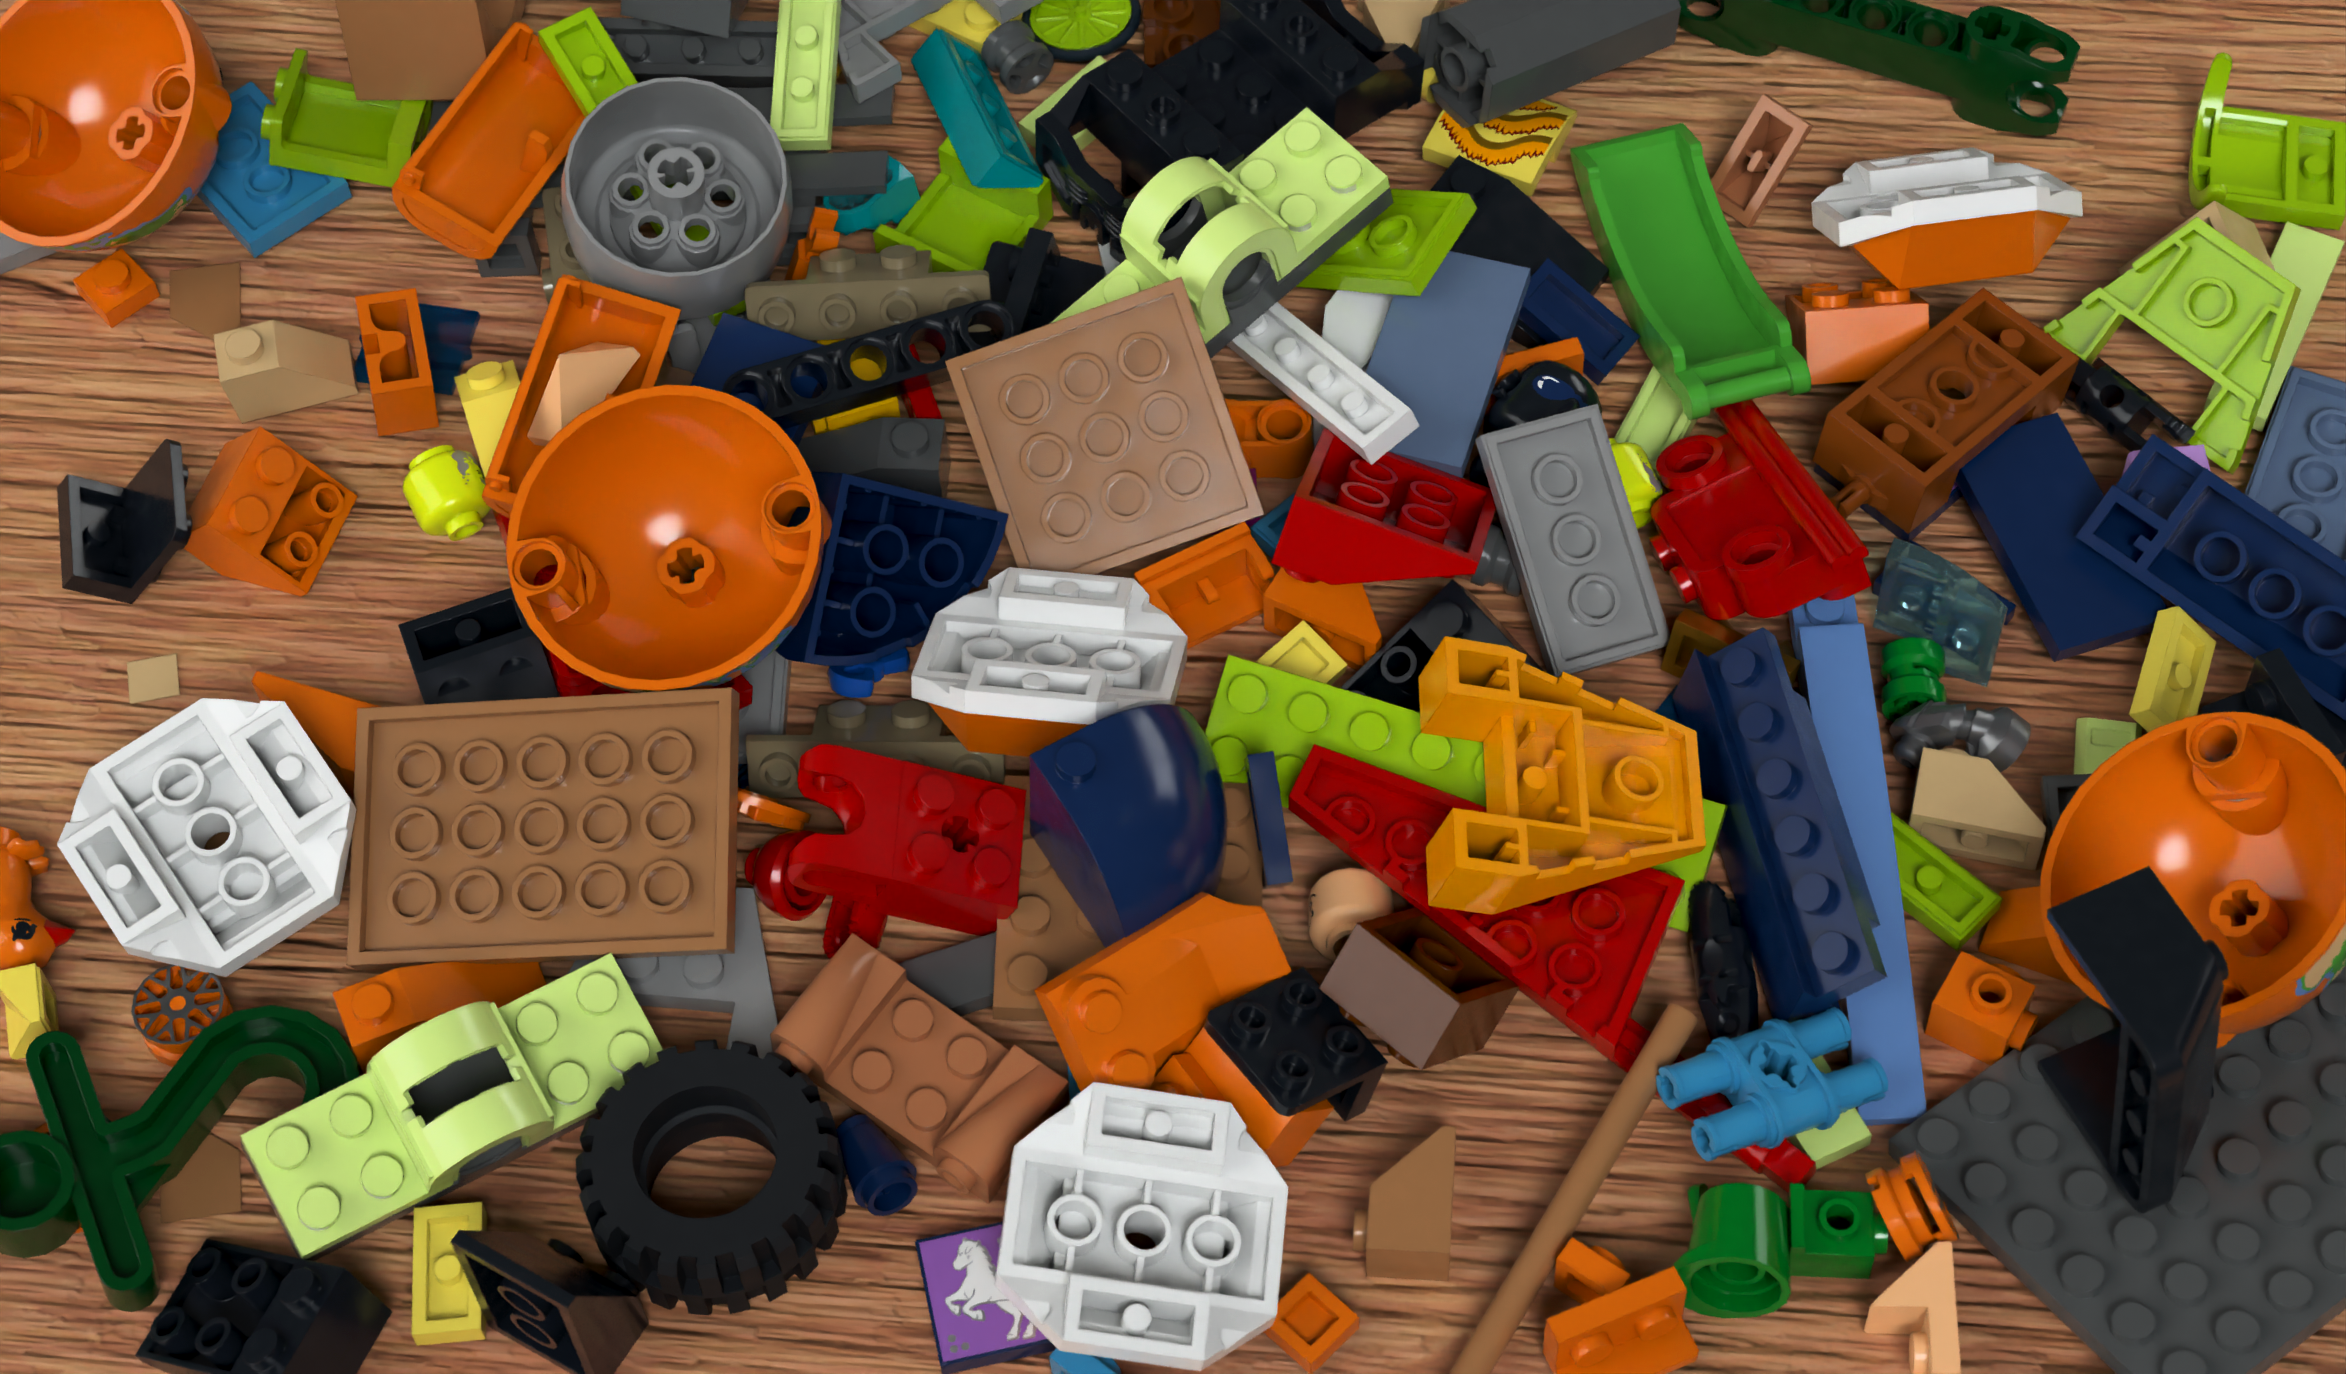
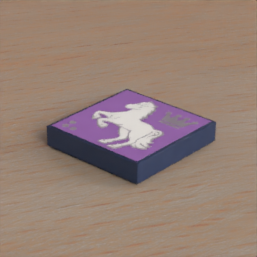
M1003 1222L915 1240L942 1374L957 1373L1052 1352L1056 1349L995 1286Z

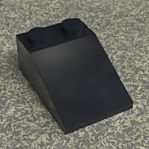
M1460 155L1430 189V191L1469 193L1477 207V210L1450 251L1530 268V277L1549 258L1592 296L1609 277V269L1510 180ZM1519 318L1517 319L1511 340L1528 349L1548 344Z
M458 1230L450 1241L488 1326L571 1374H614L649 1324L639 1298L641 1293L631 1281L611 1270H607L603 1276L583 1265V1258L574 1249L557 1239L551 1238L545 1244L526 1232Z

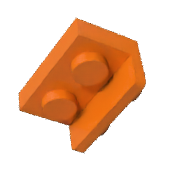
M1675 1266L1547 1318L1543 1354L1553 1374H1667L1695 1362L1698 1359L1699 1349L1682 1318L1687 1289Z

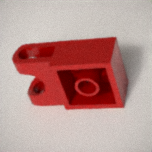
M820 744L806 751L800 757L797 777L800 792L804 797L831 808L841 820L844 834L814 833L803 838L789 854L787 874L791 884L808 891L865 903V910L981 937L994 933L997 930V919L1007 920L1017 909L1027 790L839 745Z

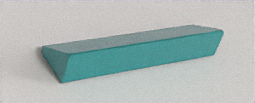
M936 28L913 55L912 64L971 184L977 188L1039 187L1044 182L1043 175L986 64L981 59L980 52L946 31Z

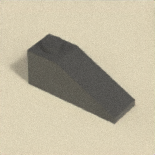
M881 417L803 438L799 443L798 449L810 471L845 473L942 498L947 497L951 459L945 419Z

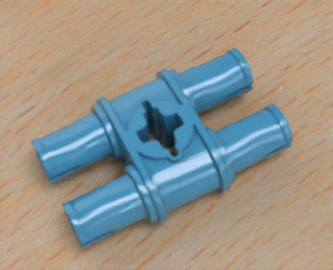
M1833 1007L1825 1012L1791 1023L1775 1018L1765 1021L1760 1029L1731 1039L1725 1036L1713 1039L1704 1053L1672 1065L1660 1067L1658 1070L1660 1074L1656 1075V1087L1662 1101L1671 1109L1719 1092L1728 1098L1733 1106L1732 1108L1707 1117L1703 1116L1695 1119L1693 1122L1695 1126L1691 1128V1138L1698 1154L1708 1162L1719 1156L1755 1144L1761 1148L1771 1149L1780 1146L1785 1138L1813 1128L1818 1130L1831 1128L1841 1113L1873 1101L1884 1099L1886 1096L1884 1092L1888 1091V1079L1881 1064L1872 1057L1826 1074L1818 1070L1811 1059L1847 1048L1849 1046L1847 1041H1850L1852 1037L1851 1027L1845 1014L1840 1009Z

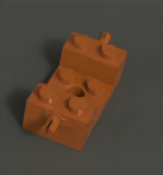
M1985 288L1980 289L1828 412L1812 461L1845 486L1834 496L1830 497L1829 500L1845 520L1861 505L1868 504L1906 533H1911L1948 501L1958 472L1963 466L2012 425L2051 415L2061 407L2080 358L2053 339L2048 332L2045 333L2044 329L2035 326ZM1955 388L1962 392L1966 398L1960 400L1951 399L1943 395L1939 389L1948 390Z

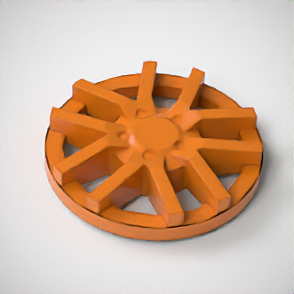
M738 787L737 813L742 814L746 818L790 830H803L804 824H809L812 814L778 804L779 800Z

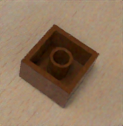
M1416 907L1357 923L1319 987L1321 991L1337 1003L1341 1014L1346 1019L1356 1025L1368 1027L1388 1043L1387 1049L1394 1058L1405 1065L1419 1068L1420 1070L1483 1049L1520 988Z

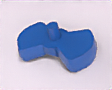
M905 647L887 656L880 657L875 662L851 666H829L827 673L829 684L832 690L839 695L851 698H867L872 696L874 683L880 681L884 675L907 671L909 669L910 657Z

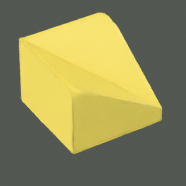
M36 963L0 970V997L5 1004L9 1055L12 1059L16 1060L26 1058L27 1049L36 1037L46 1032L59 1031L56 994L40 967H37Z

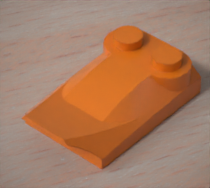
M1200 892L1145 927L1113 943L1034 991L1080 1092L1093 1082L1149 1090L1156 1075L1173 1055L1185 1052L1204 1027L1207 1015L1212 1009L1290 974L1291 968L1268 915L1261 906L1232 903L1208 893Z

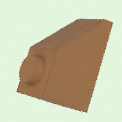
M1456 1126L1440 1127L1370 1184L1368 1210L1355 1209L1353 1251H1366V1277L1449 1282Z

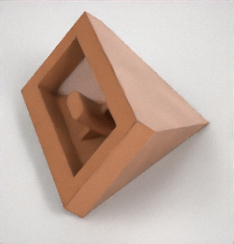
M1762 94L1711 179L1721 210L1747 228H1752L1813 128V125L1769 95Z

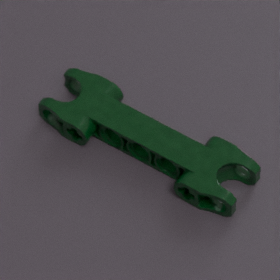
M1679 0L1681 11L1678 25L1684 30L1698 35L1719 47L1759 57L1776 51L1781 45L1952 97L1951 105L1953 111L1961 119L1997 131L2016 132L2033 136L2057 133L2069 98L2054 84L2069 80L2080 51V45L2067 33L2046 25L2030 15L1997 6L1980 7L1972 11L1968 18L1908 0ZM1695 2H1706L1720 9L1710 16H1698L1692 13L1688 6ZM2048 47L2059 51L2064 59L2059 62L2049 63L2034 58L2030 54L2038 48ZM2022 100L2040 102L2047 105L2052 112L2042 117L2031 116L2021 109L2020 102Z

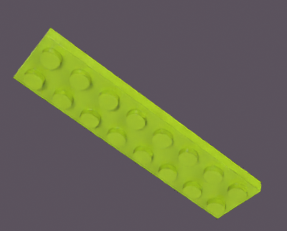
M1228 654L1205 730V735L1218 762L1223 783H1248L1244 762L1246 756L1274 751L1281 804L1283 807L1288 808L1289 794L1313 745L1316 744L1486 807L1483 742L1421 733L1420 712ZM1702 798L1706 836L1705 848L1699 853L1650 867L1685 880L1683 894L1669 927L1684 932H1690L1691 929L1689 918L1691 910L1688 908L1690 891L1700 881L1705 883L1728 805Z

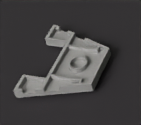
M953 0L841 1L837 60L851 93L859 104L902 80L900 62L878 42L890 38L897 31L920 18L937 12ZM1044 0L975 1L998 22L1003 24Z
M736 887L735 954L615 959L639 1005L733 1013L726 1049L731 1050L732 1042L740 1041L756 1045L758 1056L761 1059H764L768 1052H773L770 1034L779 1023L757 900L753 888ZM575 960L567 974L595 960Z

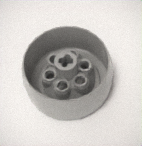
M688 77L654 78L627 86L604 99L583 120L573 137L561 177L563 224L575 258L590 281L681 309L679 320L699 319L723 312L745 300L744 291L746 285L751 282L766 281L771 276L786 245L793 212L790 168L778 136L757 108L739 94L713 82ZM676 183L672 188L666 187L668 185ZM633 185L639 186L643 190L642 196L637 200L629 201L623 199L625 192ZM724 191L732 199L733 203L726 207H720L715 205L711 198L716 192ZM647 222H655L661 225L663 232L656 238H647L639 232V229ZM694 225L704 226L709 231L707 238L697 242L690 240L685 233L688 228Z

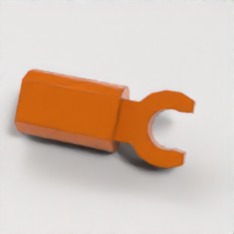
M814 207L809 220L807 236L797 241L784 280L806 279L810 257L819 256L826 250L837 248L840 239V232L834 231L838 219L837 210Z

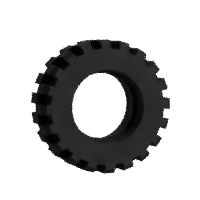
M716 1039L695 1041V1050L678 1054L675 1045L656 1052L659 1059L658 1062L647 1068L641 1062H638L622 1074L625 1085L619 1091L613 1087L606 1089L596 1103L600 1120L595 1118L587 1120L579 1139L584 1150L576 1158V1179L581 1189L579 1197L598 1248L608 1266L616 1267L617 1273L631 1281L640 1292H643L646 1288L651 1303L669 1310L675 1308L678 1300L685 1301L689 1314L710 1316L713 1305L727 1304L729 1312L732 1314L750 1310L748 1300L764 1293L768 1301L771 1302L788 1292L785 1281L795 1274L799 1279H805L819 1265L815 1249L819 1248L825 1251L831 1248L839 1232L836 1217L838 1218L845 1213L848 1194L844 1179L847 1177L835 1122L827 1102L821 1101L818 1087L806 1073L797 1072L794 1074L791 1062L775 1052H768L764 1059L759 1058L756 1045L734 1041L732 1042L731 1050L719 1049ZM723 1136L744 1138L763 1146L776 1158L773 1172L761 1191L742 1207L724 1215L710 1218L683 1217L662 1209L650 1197L654 1182L665 1164L682 1149L704 1139Z

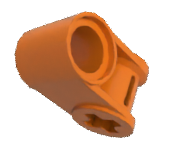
M1224 398L1249 469L1256 468V478L1292 479L1298 478L1305 473L1315 449L1312 419L1307 411L1292 399L1238 401Z

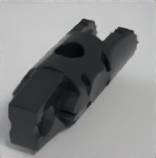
M2098 357L2090 365L2080 358L2064 401L2127 450L2132 452L2143 448L2147 440L2140 435L2151 422L2162 429L2171 439L2182 444H2186L2192 438L2196 431ZM2120 403L2118 406L2110 408L2114 404Z
M1700 881L1698 885H1694V889L1690 891V898H1688L1690 902L1688 908L1691 910L1689 918L1692 931L1689 944L1698 1003L1712 1042L1713 1039L1725 1036L1731 1039L1757 1030L1759 995L1753 967L1750 938L1748 932L1744 929L1739 905L1731 898L1728 899L1725 896L1726 893L1716 883L1712 884L1710 881L1703 883Z

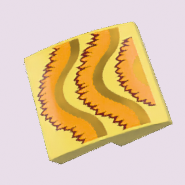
M1541 99L1488 122L1462 128L1443 109L1422 146L1423 160L1449 168L1458 155L1510 180L1525 195L1532 197L1548 162L1555 163L1577 118V110Z

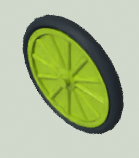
M1044 0L1023 12L1022 21L1035 34V42L1043 43L1052 53L1055 60L1084 62L1094 60L1098 55L1104 57L1124 46L1133 37L1140 24L1141 7L1139 0Z

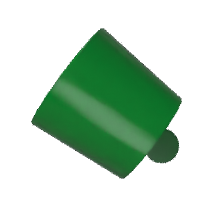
M1705 1183L1690 1186L1688 1188V1201L1693 1222L1688 1252H1685L1673 1264L1687 1289L1684 1307L1701 1315L1717 1318H1746L1772 1313L1785 1305L1791 1293L1789 1212L1785 1201L1773 1191L1762 1186L1747 1183H1725L1710 1189Z

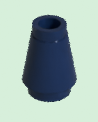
M855 1115L843 1121L836 1130L844 1165L856 1203L863 1208H867L875 1216L891 1215L906 1207L913 1200L918 1190L915 1181L917 1175L915 1166L867 1115Z

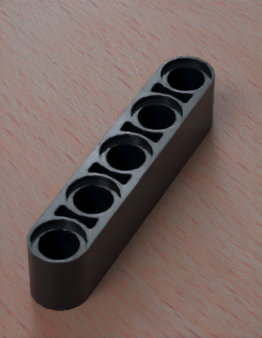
M991 300L976 301L739 370L726 380L722 392L732 396H736L739 393L754 394L764 405L762 412L784 430L950 381L951 377L945 361L986 347L978 345L971 339L968 332L969 327L978 324L986 325L994 330L998 337V342L1013 337L1015 331L1014 320L1009 311L1000 303ZM919 341L931 343L938 350L940 360L928 364L919 362L911 354L909 346ZM861 358L872 360L879 366L882 376L873 381L862 380L854 375L850 363ZM807 375L813 377L821 384L823 393L816 398L801 397L793 390L791 381L798 376Z

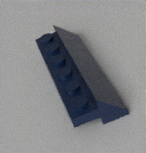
M2152 434L2116 486H2111L2075 537L2176 606H2180L2185 612L2254 659L2261 654L2280 648L2312 698L2346 721V562L2205 467H2202Z
M1762 627L1710 656H1706L1697 649H1694L1674 693L1673 700L1680 723L1697 731L1703 797L1728 805L1717 842L1736 903L1741 911L1740 916L1743 919L1744 929L1749 934L1753 958L1772 1019L1777 1018L1791 1023L1825 1012L1833 1007L1841 1010L1839 1000L1886 978L1887 974L1872 931L1873 928L1880 925L1806 698L1793 690L1776 637Z

